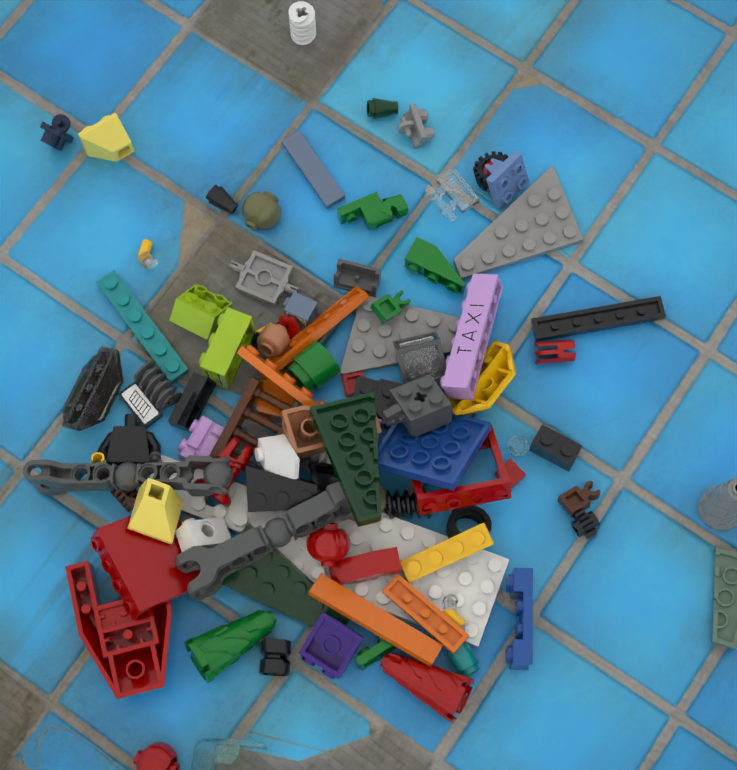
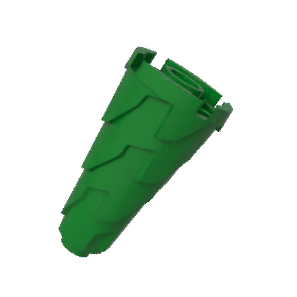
M259 609L246 617L239 618L202 635L190 638L184 642L187 652H193L190 658L202 678L209 683L215 680L217 675L234 664L257 642L273 632L272 629L275 628L274 624L277 620L270 610L261 611Z

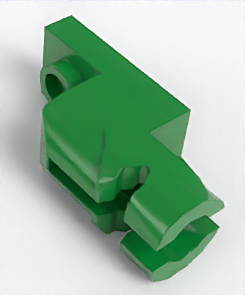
M377 192L337 208L338 219L341 224L346 222L352 223L361 216L367 229H374L388 222L390 223L392 222L393 215L399 219L408 215L407 211H409L401 194L384 198L382 202Z

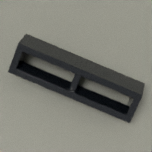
M193 372L168 420L169 424L190 432L191 424L194 419L198 420L216 383L209 377Z

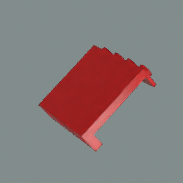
M130 515L96 529L90 539L93 550L98 552L102 560L101 563L104 571L109 573L112 579L114 590L120 594L123 600L125 611L135 620L141 613L188 593V584L198 577L200 570L189 573L181 572L175 564L176 557L182 553L176 535H174L173 543L168 544L127 529L131 518ZM178 520L176 530L182 525L180 520Z

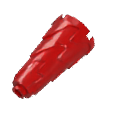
M391 652L390 655L386 653L380 663V666L383 667V673L397 681V684L404 687L418 700L451 723L457 720L453 716L455 712L461 714L473 688L469 685L473 684L474 680L468 676L456 674L434 665L429 667L421 661L411 657L407 658Z

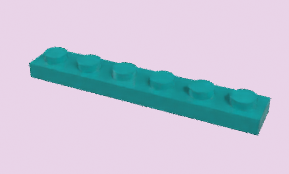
M115 270L96 282L151 358L156 361V365L161 367V371L166 374L167 379L174 383L189 372L184 362Z

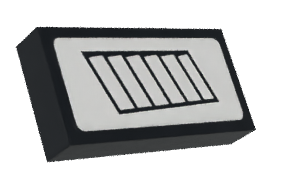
M133 382L118 393L133 414L139 415L138 421L142 426L148 428L163 417V414L151 402L149 396L145 394V391L140 388L138 383Z

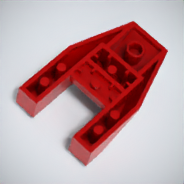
M89 561L65 566L79 636L116 699L165 687L173 612L171 600L141 613L137 619L133 620L131 615L125 611L123 600L101 605L94 568Z

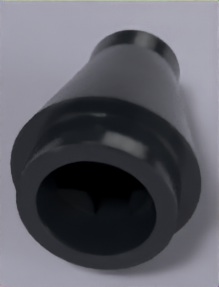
M214 185L206 196L209 204L231 215L239 206L222 186Z

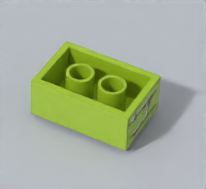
M227 307L225 313H221L219 316L216 333L213 332L208 340L209 348L206 353H202L199 365L203 376L209 377L216 385L229 390L243 361V358L237 352L243 344L248 346L251 343L255 326L252 316Z

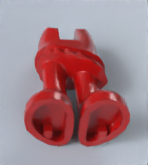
M236 437L231 439L221 453L216 456L217 458L228 457L232 460L228 464L233 473L232 482L226 488L228 491L239 473L244 472L246 464L249 463L254 451L253 447L247 445L238 458L234 457L233 455L241 442ZM204 478L196 479L193 482L198 484H206L204 482ZM214 493L211 495L214 500L229 508L231 505V498L228 493L224 495Z

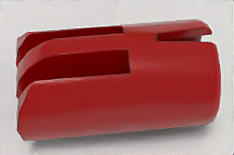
M574 341L534 342V347L555 345V350L534 351L535 356L556 354V359L535 360V364L574 362L576 353L564 352V350L575 348Z

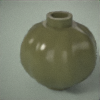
M268 191L264 193L255 192L249 195L242 205V214L247 220L246 226L254 231L257 228L267 230L274 227L281 219L282 210L278 205L279 199Z

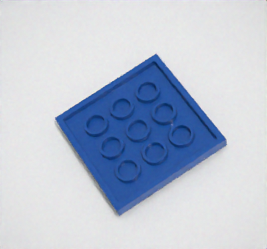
M452 414L451 423L417 437L411 435L403 423L394 424L378 446V470L454 491L489 434L491 422Z

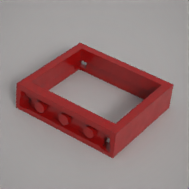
M492 425L479 450L491 449L500 479L458 486L454 491L442 489L423 493L420 481L410 479L419 515L511 498L510 479Z

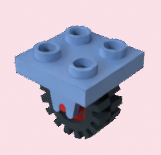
M516 150L509 157L506 154L503 155L502 152H498L497 155L495 151L491 152L492 155L485 153V158L480 156L478 158L479 162L476 161L474 163L473 171L478 186L482 187L484 191L488 189L494 206L502 209L529 182L522 154Z

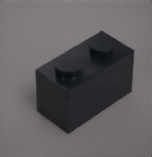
M542 424L531 443L529 451L569 472L582 445Z

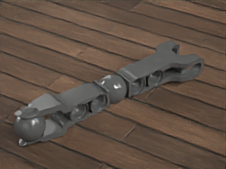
M189 455L185 461L152 462L142 465L141 463L136 465L126 462L119 466L116 464L110 466L106 463H59L52 460H31L23 468L24 478L30 483L36 484V489L43 495H63L69 491H110L113 489L129 492L140 487L152 473L155 474L151 479L170 485L173 490L187 491L193 497L210 496L214 493L224 495L229 493L226 488L233 479L232 469L228 465L232 461L230 458H212L211 456ZM34 468L41 469L39 475H30ZM205 468L203 476L206 484L191 483L195 470ZM173 473H177L175 478L169 480ZM85 474H87V477L84 480H81V478ZM110 474L107 479L103 480L105 475Z
M339 482L328 485L322 493L283 513L284 519L278 517L271 519L265 524L264 529L259 525L213 548L193 546L180 553L175 559V564L181 572L189 573L200 570L198 577L187 586L189 597L199 601L217 593L225 577L264 558L274 551L272 547L279 548L287 545L291 541L292 536L297 540L335 521L347 520L353 516Z

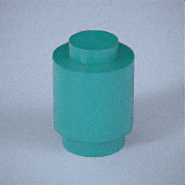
M468 643L463 644L454 655L451 652L447 654L458 674L470 676L480 669L477 665L479 662Z

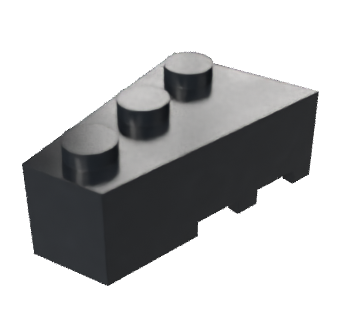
M246 464L248 512L290 510L318 495V486L313 481L302 478L291 479L266 471L264 468Z

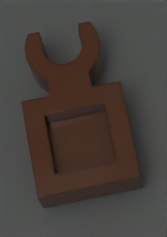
M588 481L582 490L575 486L558 496V502L573 517L580 510L590 507V500L598 499L601 491L599 489L595 492L589 491L593 487V482Z

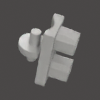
M410 104L409 110L400 118L402 123L397 126L399 133L406 134L407 138H411L414 148H420L423 142L431 141L435 133L433 127L423 126V123H426L428 120L426 109H417L416 104Z

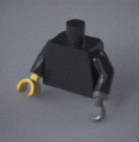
M126 414L125 426L113 427V431L107 434L97 452L92 454L91 463H105L106 460L110 466L112 464L119 466L126 462L136 465L137 463L142 465L144 463L162 462L161 445L154 433L149 432L145 426H138L139 415Z

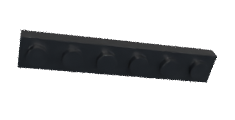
M661 296L532 318L531 325L535 342L663 320L666 314Z

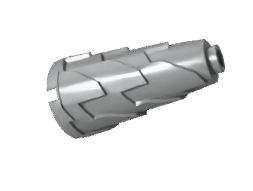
M737 478L711 486L699 498V516L705 525L707 523L711 526V529L726 531L737 526Z

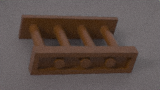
M251 377L210 456L217 458L216 456L221 453L234 437L254 448H258V439L244 432L243 428H241L244 420L250 419L277 435L283 434L282 426L253 411L252 405L255 399H261L281 411L299 407L303 404L299 401H294L292 406L265 392L262 387L263 381ZM234 453L233 456L236 457V458H238L240 455L237 454V453ZM249 461V463H248V464H252V465H254V466L263 468L262 465L259 466V465H257V464H255V463H253V462H251V461Z

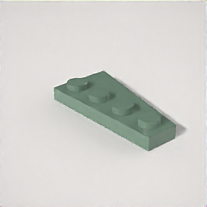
M715 547L712 643L736 650L737 553Z

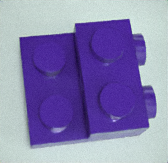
M323 612L300 649L299 654L303 656L302 660L311 666L316 664L323 669L322 673L329 678H340L364 637L331 615Z

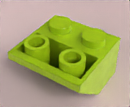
M194 284L176 298L169 321L208 340L213 332L216 333L220 314L225 313L227 307L231 308L233 302L227 300L222 295L208 291L202 285Z

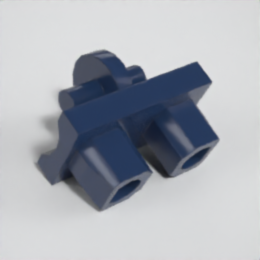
M58 114L52 119V126L42 121L40 128L45 131L40 141L62 151L65 142L72 143L74 137L65 133L70 128V119L66 115Z

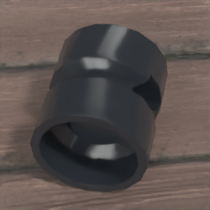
M262 639L260 653L264 658L260 660L259 674L266 676H289L290 661L287 660V657L291 655L292 642L283 639Z

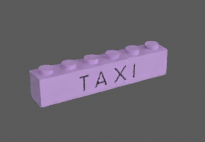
M473 273L471 282L467 284L466 300L462 302L461 318L457 320L456 336L452 338V350L450 356L446 359L445 375L441 377L440 381L441 389H443L447 398L473 400L503 290L498 274Z

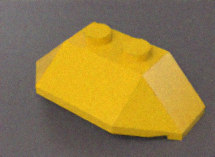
M493 341L486 350L473 400L448 398L452 404V414L480 413L492 406L516 375L509 344Z

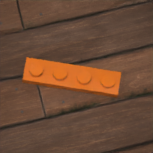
M399 574L382 590L385 596L453 655L469 638V634Z

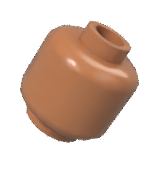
M280 324L266 325L257 337L258 349L267 357L279 356L290 341L286 328Z

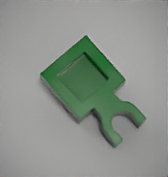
M403 290L399 291L394 298L387 294L373 302L370 306L383 324L398 316L402 311L401 308H404L411 302L410 299L402 301L399 298L404 293Z

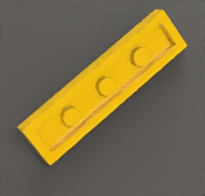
M484 522L400 561V565L408 582L411 583L495 543Z

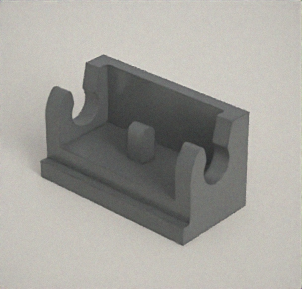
M338 259L333 287L350 291L357 286L366 291L368 296L376 297L381 280V269Z

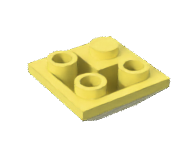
M116 113L103 117L98 123L87 126L82 132L78 133L83 148L89 157L117 162L135 152L133 144Z
M148 478L139 487L127 529L172 544L183 505L182 499L170 485Z

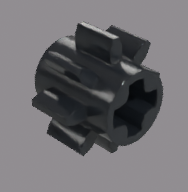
M584 509L575 513V516H573L575 520L571 522V526L577 536L585 535L586 539H589L596 535L598 532L596 528L600 526L596 515L592 511L586 513Z

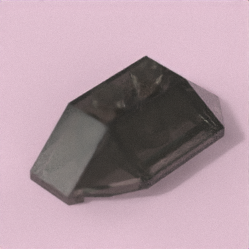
M101 347L98 353L83 367L64 405L63 427L82 431L105 421L124 382L120 354L117 349Z

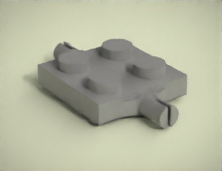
M253 250L249 260L244 265L234 260H231L229 264V269L240 272V278L235 286V290L275 307L284 292L293 294L295 291L299 293V287L289 284V278L294 270L293 266L255 250Z

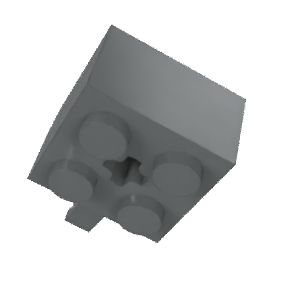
M431 374L391 389V407L382 412L383 421L387 426L403 423L409 433L416 437L452 422V404Z

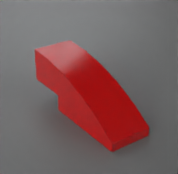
M397 547L341 559L335 562V566H329L330 578L340 585H346L401 573L398 549Z

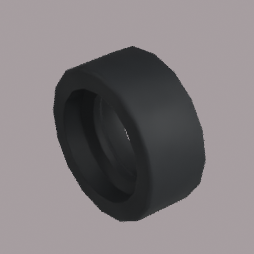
M473 505L453 509L446 525V533L449 539L462 533L456 527V522L459 519H472L478 524L485 522L489 533L491 532L492 522L484 509Z

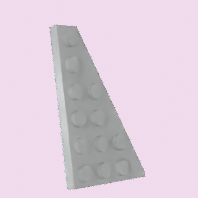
M554 166L542 174L454 258L453 263L462 280L472 278L473 273L485 274L583 242L582 234Z
M369 296L357 308L340 376L359 371L368 372L371 369L378 370L395 366L398 363L393 341L434 331L437 332L441 339L443 353H451V341L456 336V324L460 317L407 305L401 308L402 311L398 316L383 324L370 308L372 303L380 298Z

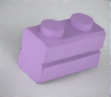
M202 416L199 421L194 419L189 428V431L192 432L188 440L183 438L177 448L180 451L178 458L185 461L189 455L210 456L224 428L205 416Z

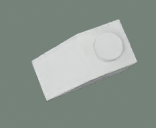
M285 434L258 438L255 458L257 462L260 461L264 470L291 479H299L300 459Z

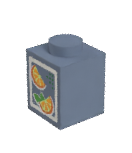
M294 291L292 296L287 297L284 301V314H287L289 317L294 316L297 323L306 327L313 321L318 312V302Z

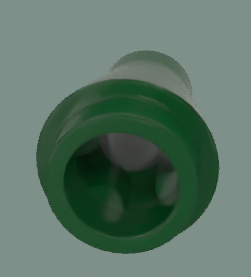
M377 98L367 101L368 117L377 119L398 114L397 101Z

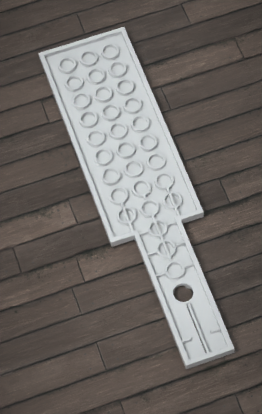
M161 455L162 462H180ZM196 469L191 483L196 479L204 478V470ZM173 473L169 480L175 478L177 473ZM233 482L228 494L231 498L229 508L222 504L211 507L205 502L206 496L193 497L187 491L174 490L183 501L181 512L199 519L209 516L224 518L227 528L239 534L249 523L254 528L261 525L264 529L268 521L277 517L284 519L282 514L288 511L248 512L247 486L237 482ZM382 513L381 521L360 527L357 526L355 521L350 519L334 522L338 523V529L346 531L350 539V548L344 558L397 547L399 560L402 561L448 539V536L396 517L391 519L385 513ZM308 535L297 540L292 536L291 541L287 545L277 548L313 583H315L320 574L330 578L329 566H321V562L312 558L308 553L306 546ZM482 549L409 584L441 611L445 609L456 610L466 620L461 628L469 634V638L464 643L478 647L509 559ZM401 567V573H399V575L408 582L405 573ZM397 574L342 585L389 614L419 625L382 593V590Z

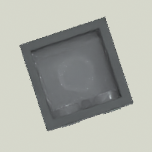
M436 331L393 341L402 384L431 374L437 384L440 383L441 377L445 375L446 363L441 339Z

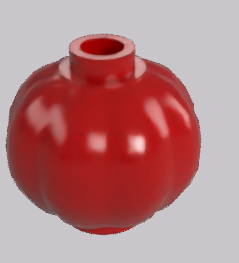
M331 523L309 534L306 546L308 553L312 558L320 561L321 566H335V562L347 555L350 548V539L344 529H338V523Z
M156 742L147 746L143 751L139 750L133 761L137 765V770L180 769L175 750L169 744L163 742Z

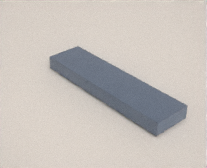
M300 131L282 140V145L326 209L345 199V195Z

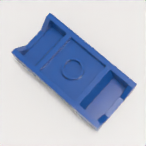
M514 568L512 573L508 574V579L506 578V593H510V599H517V602H515V616H519V622L515 625V639L505 650V663H509L510 670H529V665L533 664V568Z

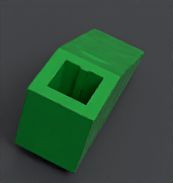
M416 237L405 257L404 267L413 274L417 275L419 273L425 276L428 281L434 284L440 283L446 286L453 293L459 292L463 294L465 289L464 281L437 246Z

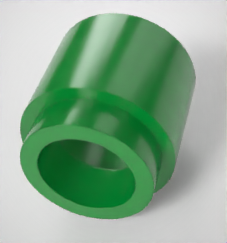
M314 341L294 357L292 364L287 367L289 374L296 379L297 385L300 388L304 386L310 391H318L341 372L333 356L318 341Z

